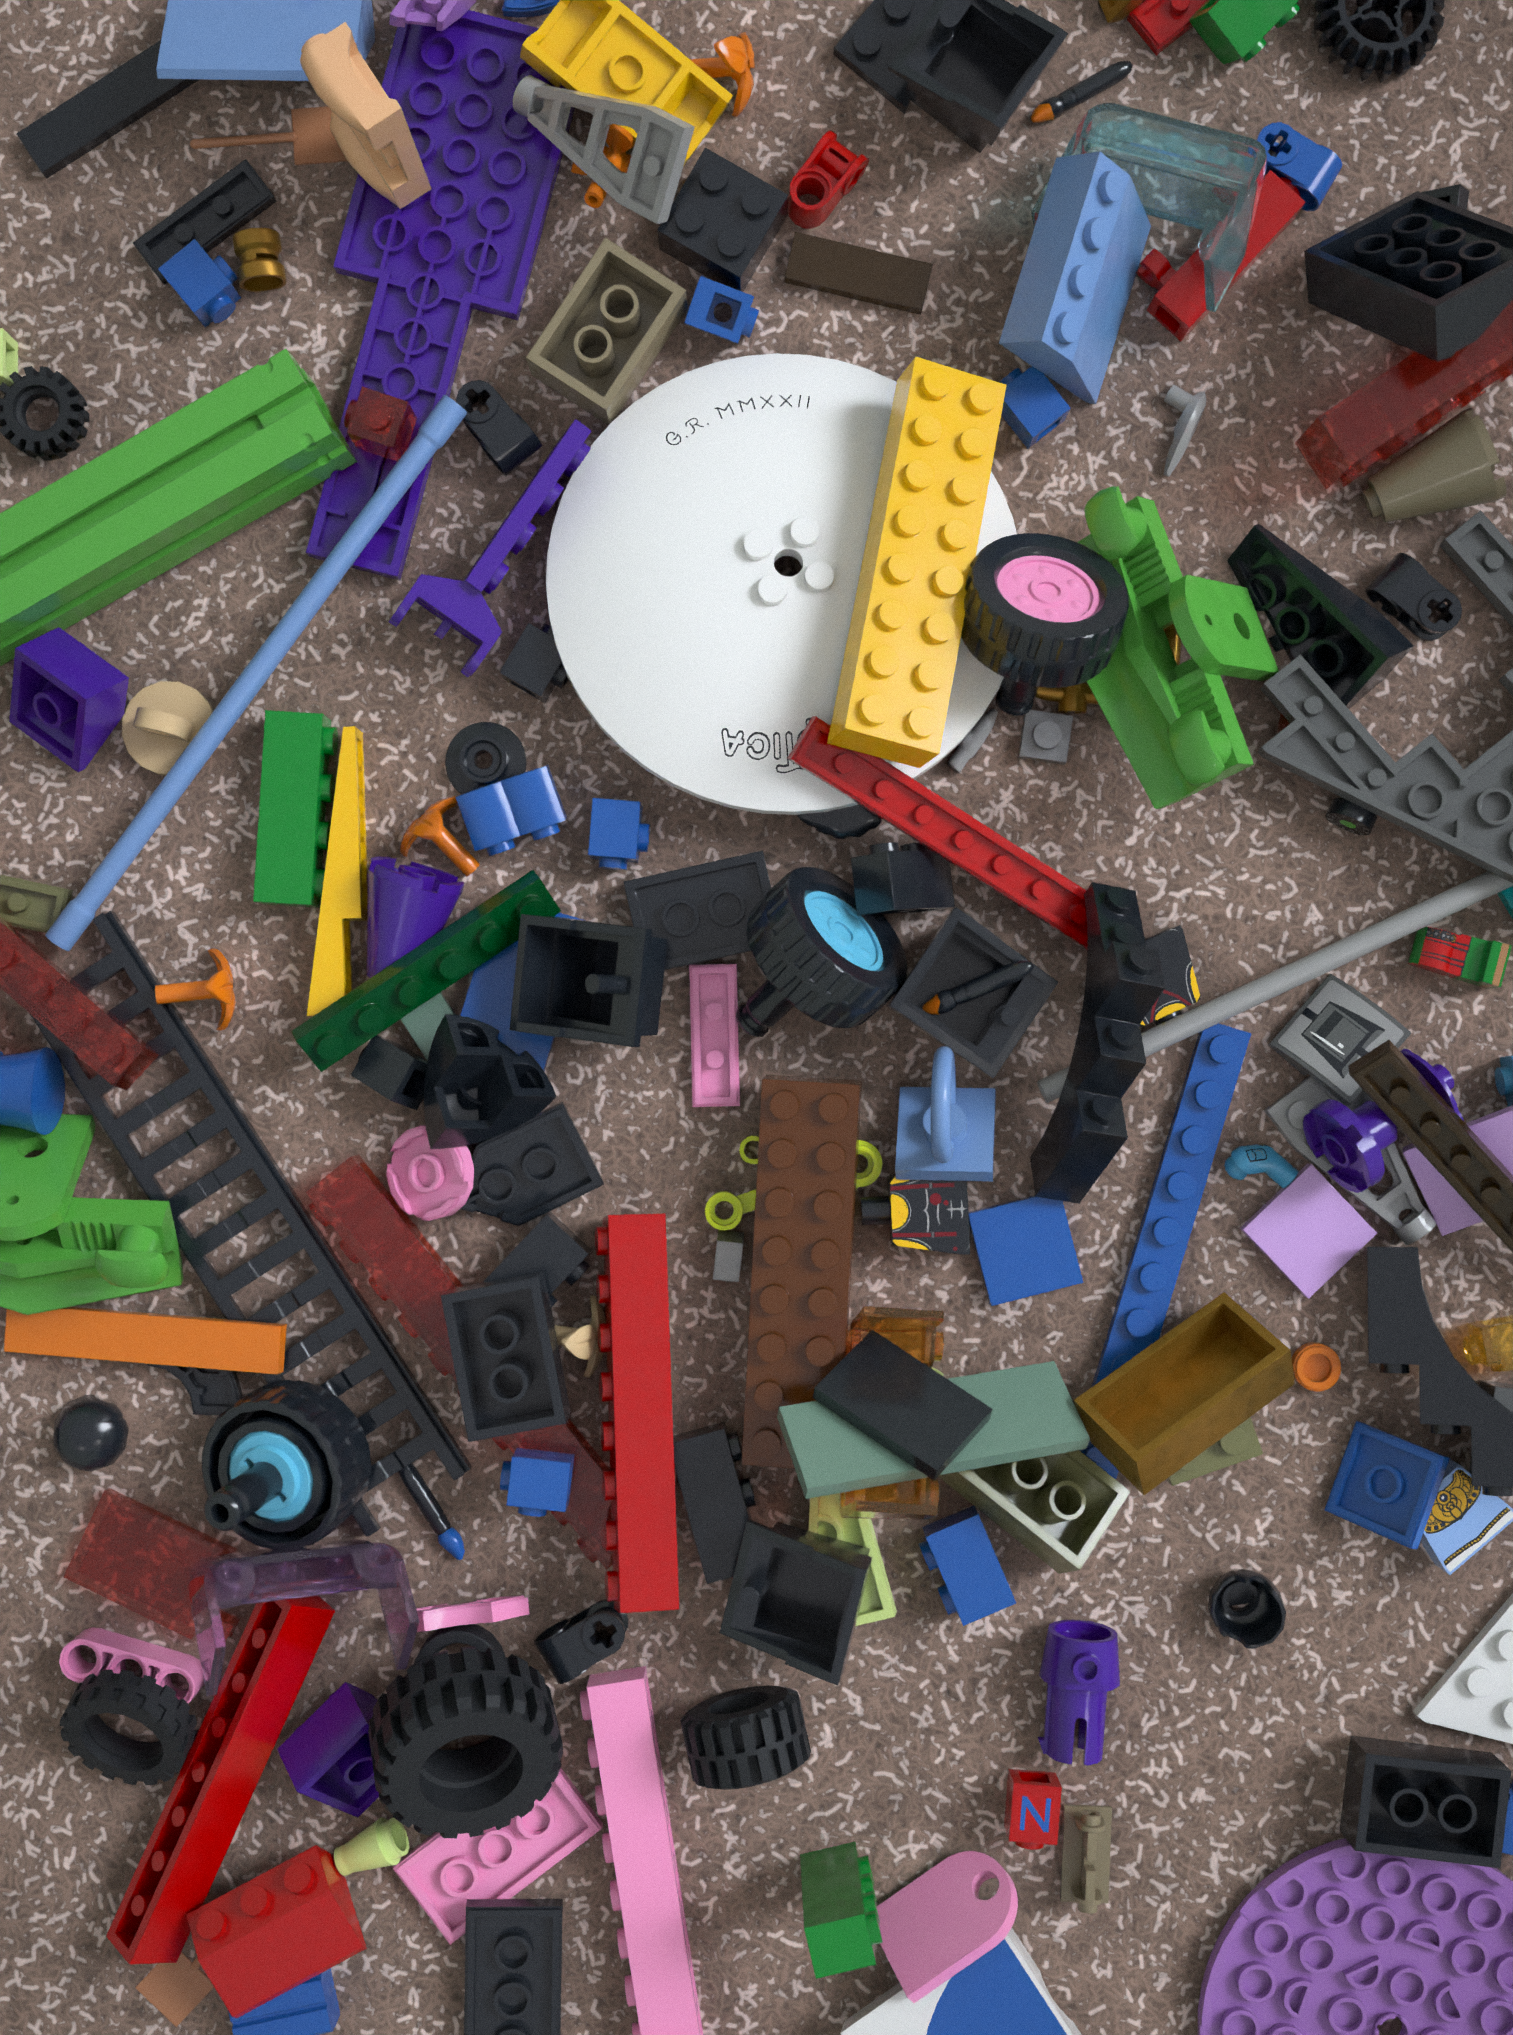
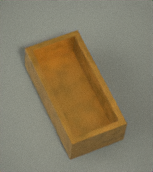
M1223 1292L1074 1400V1404L1090 1437L1089 1441L1143 1495H1146L1292 1387L1295 1382L1291 1352L1286 1345Z

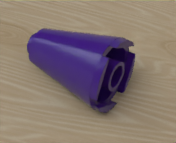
M371 858L368 867L366 975L369 978L373 977L442 931L463 892L465 884L463 881L457 882L458 877L420 863L411 861L410 866L399 865V868H396L397 858Z

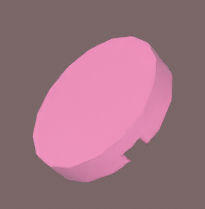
M426 1125L406 1130L394 1142L390 1151L394 1152L392 1161L387 1164L386 1177L392 1197L401 1210L409 1215L414 1214L421 1218V1220L432 1221L454 1215L466 1204L473 1189L474 1165L470 1150L466 1145L454 1148L430 1149Z

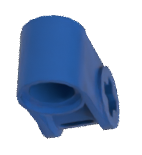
M1282 122L1271 123L1265 126L1258 134L1256 142L1247 150L1244 158L1245 168L1254 180L1257 179L1261 171L1260 167L1265 163V160L1267 165L1265 175L1271 170L1279 178L1284 177L1290 180L1291 184L1297 187L1300 197L1305 201L1301 209L1305 211H1315L1319 208L1342 168L1341 159L1336 153L1325 146L1316 144ZM1279 136L1283 137L1280 143L1275 142ZM1269 149H1272L1276 154L1271 156L1268 153Z

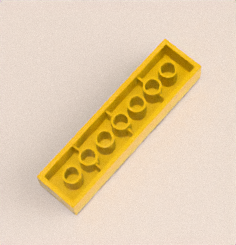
M915 357L897 380L827 744L921 768L940 754L965 617L966 579L971 569L970 565L976 556L1006 384L919 357Z

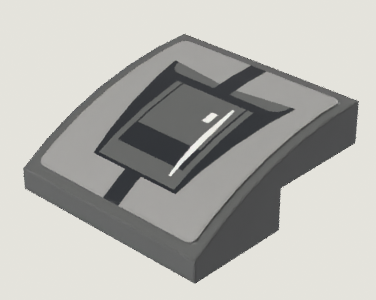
M1329 974L1268 1045L1303 1076L1309 1074L1346 1106L1350 1105L1363 1090L1349 1075L1348 1065L1387 1040H1390L1399 1048L1410 1036L1411 1032L1369 998L1341 979Z

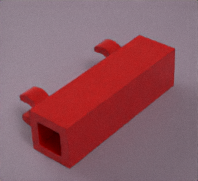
M1230 165L1218 178V183L1212 191L1221 201L1232 205L1235 209L1189 259L1175 271L1166 257L1154 248L1141 261L1140 264L1142 266L1136 271V274L1146 284L1158 290L1146 311L1180 342L1296 218L1305 201L1300 197L1297 187L1293 186L1290 180L1284 177L1279 178L1271 170L1264 176L1246 253L1245 249L1256 186L1253 188L1249 185L1245 176L1236 167Z

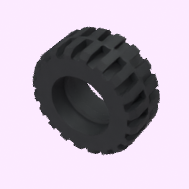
M461 1647V1652L448 1654L447 1650L435 1653L433 1660L426 1663L419 1660L409 1666L407 1675L404 1677L398 1675L387 1686V1694L382 1693L373 1708V1716L369 1720L368 1733L374 1780L380 1802L388 1812L393 1814V1818L408 1828L413 1824L414 1830L431 1836L433 1832H437L443 1838L457 1839L458 1834L469 1833L470 1837L484 1835L483 1830L496 1827L499 1830L510 1825L511 1819L518 1815L522 1818L532 1811L535 1800L542 1801L552 1787L551 1782H554L562 1765L563 1743L549 1686L545 1685L544 1677L537 1669L528 1666L527 1661L513 1654L507 1658L505 1657V1652L499 1649L488 1647L486 1652H479L476 1647ZM465 1736H492L478 1745L465 1749H438L448 1742Z

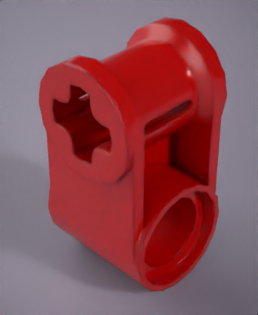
M832 130L827 131L790 182L788 214L794 224L806 229L820 226L840 200L853 189L868 166L869 158L864 154L857 156L837 141V134ZM804 194H813L820 199V202L814 205H806L798 198Z

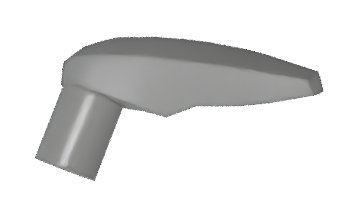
M1173 385L1164 399V402L1183 412L1174 428V439L1165 463L1164 475L1167 477L1171 475L1181 460L1198 426L1206 406L1205 392H1198L1193 396L1178 386Z

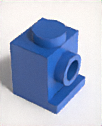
M700 276L684 324L738 344L741 335L750 338L759 310L751 307L754 296ZM720 303H726L732 309V316L726 322H720L714 316V308Z

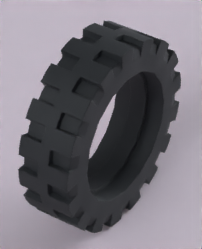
M103 1670L98 1676L90 1674L85 1677L83 1683H79L61 1717L60 1726H63L60 1733L63 1741L69 1742L68 1750L74 1756H80L84 1759L82 1764L89 1769L97 1768L103 1772L102 1776L112 1780L118 1777L123 1779V1783L136 1785L140 1781L144 1782L145 1785H155L159 1779L164 1782L172 1779L175 1772L178 1773L181 1770L197 1735V1730H195L197 1721L195 1715L189 1714L190 1706L184 1699L178 1700L175 1697L176 1691L169 1686L161 1687L156 1684V1679L144 1675L143 1678L137 1677L133 1671L121 1670L119 1674L114 1673L113 1670ZM98 1714H119L139 1721L153 1731L159 1741H136L120 1735L107 1726Z

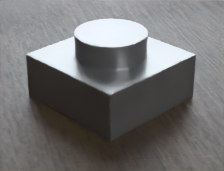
M1030 710L1029 713L1024 714L1018 758L1065 765L1068 756L1073 716Z

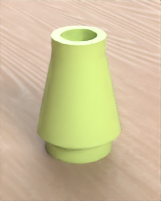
M383 1817L379 1818L346 1844L334 1850V1862L337 1870L341 1875L347 1876L354 1872L397 1865L401 1857L407 1855L409 1851V1840L402 1823L395 1818L389 1820Z

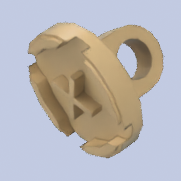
M160 681L144 687L129 701L122 717V738L127 751L141 767L161 776H166L214 710L201 692L181 682Z

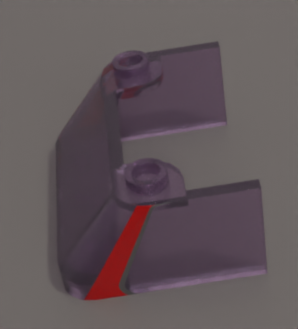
M353 1539L318 1543L300 1549H264L211 1555L200 1559L191 1569L188 1591L206 1696L217 1695L226 1651L220 1609L233 1608L244 1604L377 1589L396 1669H406L417 1633L419 1618L405 1563L400 1552L393 1546L385 1543Z

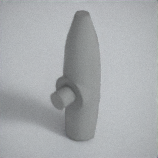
M993 708L983 715L958 745L959 747L947 762L952 770L960 773L969 759L975 756L994 726L998 714L997 710Z

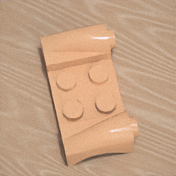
M344 22L327 34H317L308 39L301 49V67L316 94L332 110L330 130L351 166L373 189L394 203L399 209H402L432 189L402 108L396 99H391L387 96L361 56L347 23Z

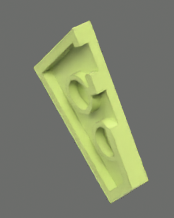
M863 1489L810 1498L808 1531L870 1548L868 1556L872 1557L855 1626L895 1617L897 1610L871 1519L841 1517L871 1518Z

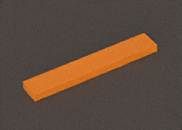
M66 1307L30 1315L7 1309L4 1352L278 1375L284 1372L287 1324Z

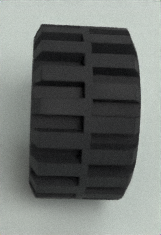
M767 1685L747 1687L722 1693L697 1704L686 1712L680 1720L692 1779L698 1786L729 1790L764 1784L791 1773L804 1764L811 1756L800 1697L796 1690Z

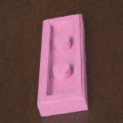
M737 964L689 965L692 1107L740 1106L738 1022L736 1019L738 1009Z

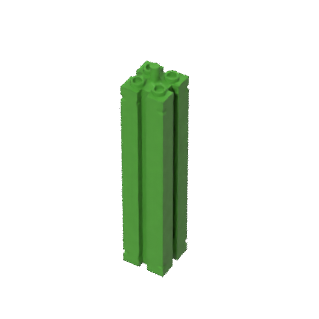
M287 349L270 357L265 365L254 366L0 513V666L14 659L16 647L58 627L62 630L67 629L331 477L334 471H342L358 462L341 430L330 415L331 412L314 381L303 368H300L298 362Z

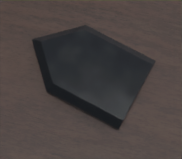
M563 1102L540 1112L513 1130L476 1144L472 1154L474 1165L473 1189L466 1204L461 1209L472 1213L477 1211L500 1218L503 1222L521 1226L604 1185L595 1162Z

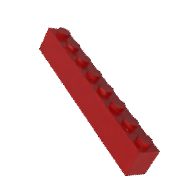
M666 1213L607 1215L603 1218V1227L595 1228L596 1255H604V1275H597L596 1295L598 1304H605L606 1323L598 1324V1349L600 1353L607 1352V1372H600L599 1394L601 1402L608 1401L609 1421L601 1422L602 1451H610V1471H603L602 1493L604 1501L611 1500L612 1518L611 1521H604L603 1535L605 1551H613V1571L605 1572L606 1600L614 1601V1609L619 1613L679 1610Z
M265 1583L107 1932L106 1937L128 1964L177 1963L191 1932L186 1914L201 1907L206 1899L336 1611L309 1588Z

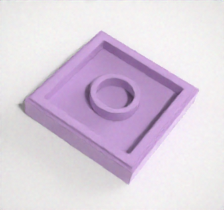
M1312 1164L1305 1165L1287 1187L1281 1188L1240 1227L1241 1231L1308 1299L1377 1234Z

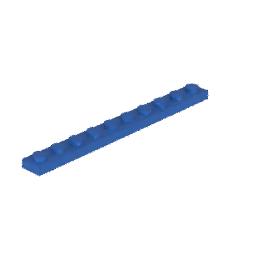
M1218 1023L1198 1034L1091 1387L1160 1337L1251 1033ZM1090 1441L1087 1449L1079 1450L1114 1479L1117 1478L1119 1470Z

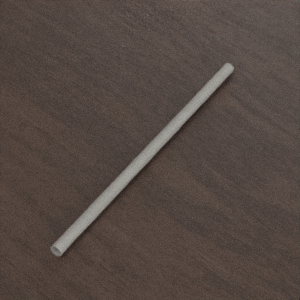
M1487 871L1141 1033L1145 1057L1513 886V883ZM1069 1067L1037 1081L1039 1090L1047 1103L1060 1098Z

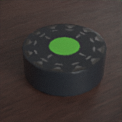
M1342 797L1332 800L1325 815L1330 823L1357 835H1369L1377 820L1376 814Z

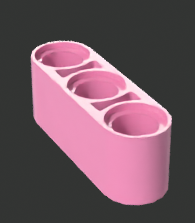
M92 1627L83 1630L63 1648L59 1659L63 1674L68 1679L77 1683H83L85 1677L90 1674L98 1676L103 1670H113L114 1673L120 1674L121 1670H127L125 1659H133L142 1668L143 1675L141 1678L147 1675L156 1679V1684L161 1687L169 1686L176 1691L175 1697L178 1700L184 1699L188 1704L199 1693L206 1680L204 1665L192 1655L102 1628ZM80 1645L92 1648L96 1654V1663H89L83 1659L80 1653ZM171 1673L183 1675L188 1681L189 1690L176 1688L172 1684Z

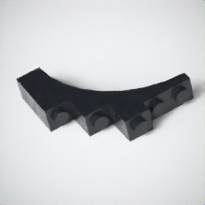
M1092 882L1084 894L1087 917V969L1078 1035L1059 1101L1044 1135L1030 1157L1035 1197L1078 1204L1128 1138L1121 1098L1146 1065L1140 1023L1165 989L1158 950L1146 947L1136 891Z
M1367 1247L1369 1363H1378L1380 1373L1402 1374L1409 1373V1364L1419 1365L1420 1424H1430V1433L1461 1434V1426H1471L1472 1486H1482L1483 1495L1513 1496V1412L1481 1388L1450 1351L1434 1322L1422 1286L1418 1247Z

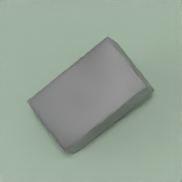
M718 1230L713 1280L739 1282L744 1232Z

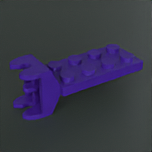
M576 419L567 428L463 581L421 574L389 620V623L397 627L414 602L418 603L442 620L434 633L439 639L442 640L450 627H452L477 645L460 671L466 677L472 676L502 633L481 592L485 591L490 595L496 589L510 568L503 563L509 551L514 555H517L519 551L521 552L537 529V527L530 523L535 513L537 512L543 517L563 491L564 487L557 483L561 475L565 474L567 477H570L585 459L591 447L585 444L584 441L591 433V430Z

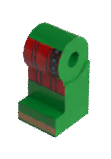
M1426 926L1416 931L1408 964L1486 989L1498 988L1502 985L1512 945L1494 940L1487 941L1464 934L1457 935L1446 930Z

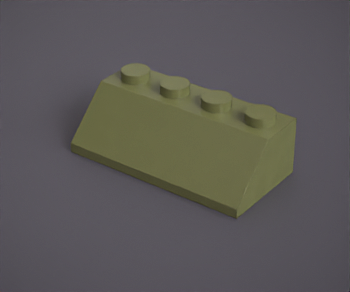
M1079 1450L938 1476L1059 1574L1078 1571L1082 1568L1130 1494L1127 1488Z

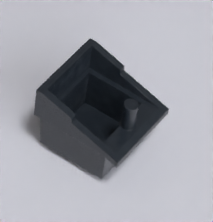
M935 0L888 67V71L908 82L904 95L906 98L981 153L987 143L991 146L1056 55L1068 33L1022 5L1016 7L1005 0Z
M955 907L887 1007L943 1045L951 1048L953 1052L994 1079L1058 984V981L1034 964L1033 970L1023 979L969 1002L957 1004L948 1013L931 1015L922 1009L923 1005L942 990H952V988L962 983L964 984L966 981L1016 961H1029L1001 941L1002 939Z
M521 914L509 1030L628 1047H640L641 1036L658 1035L668 939L651 937L652 929L554 916Z
M748 1519L719 1633L782 1659L788 1666L838 1685L845 1669L872 1557L868 1556L870 1548L777 1522L771 1528Z

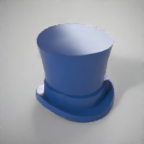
M49 1047L4 1055L0 1051V1125L20 1128L40 1135L49 1134L60 1120L65 1101V1078L57 1054Z

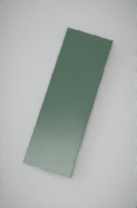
M1054 1361L948 1379L993 1410L990 1420L940 1475L1087 1449L1090 1437ZM818 1401L779 1407L777 1419L805 1499L928 1477Z

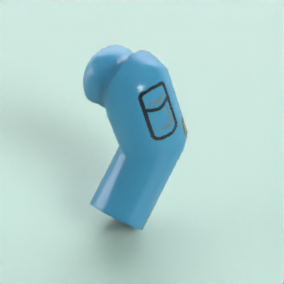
M1266 1144L1239 1146L1231 1152V1156L1225 1160L1224 1165L1227 1174L1233 1179L1243 1180L1247 1174L1264 1172L1281 1188L1287 1187L1298 1174V1170Z

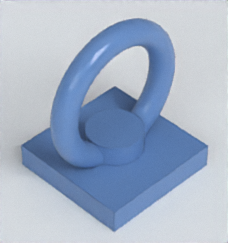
M941 1046L934 1053L931 1087H900L895 1162L896 1179L993 1182L995 1088H956L954 1052L948 1046Z

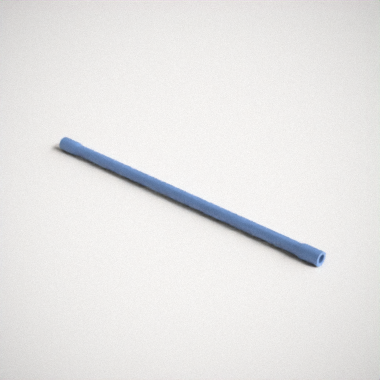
M445 394L420 426L417 436L76 898L67 904L45 934L52 943L66 951L72 949L94 919L97 909L435 452L444 446L467 415L466 410Z

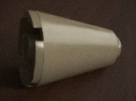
M1468 408L1458 413L1368 478L1369 488L1362 491V495L1371 517L1380 515L1386 523L1495 502L1506 496V483L1504 477L1494 480L1492 471H1495V465L1500 463L1496 449L1480 416L1476 415L1473 417V408Z

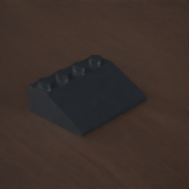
M1419 191L1304 250L1309 304L1437 362L1450 358L1456 351L1477 341L1513 300V227Z

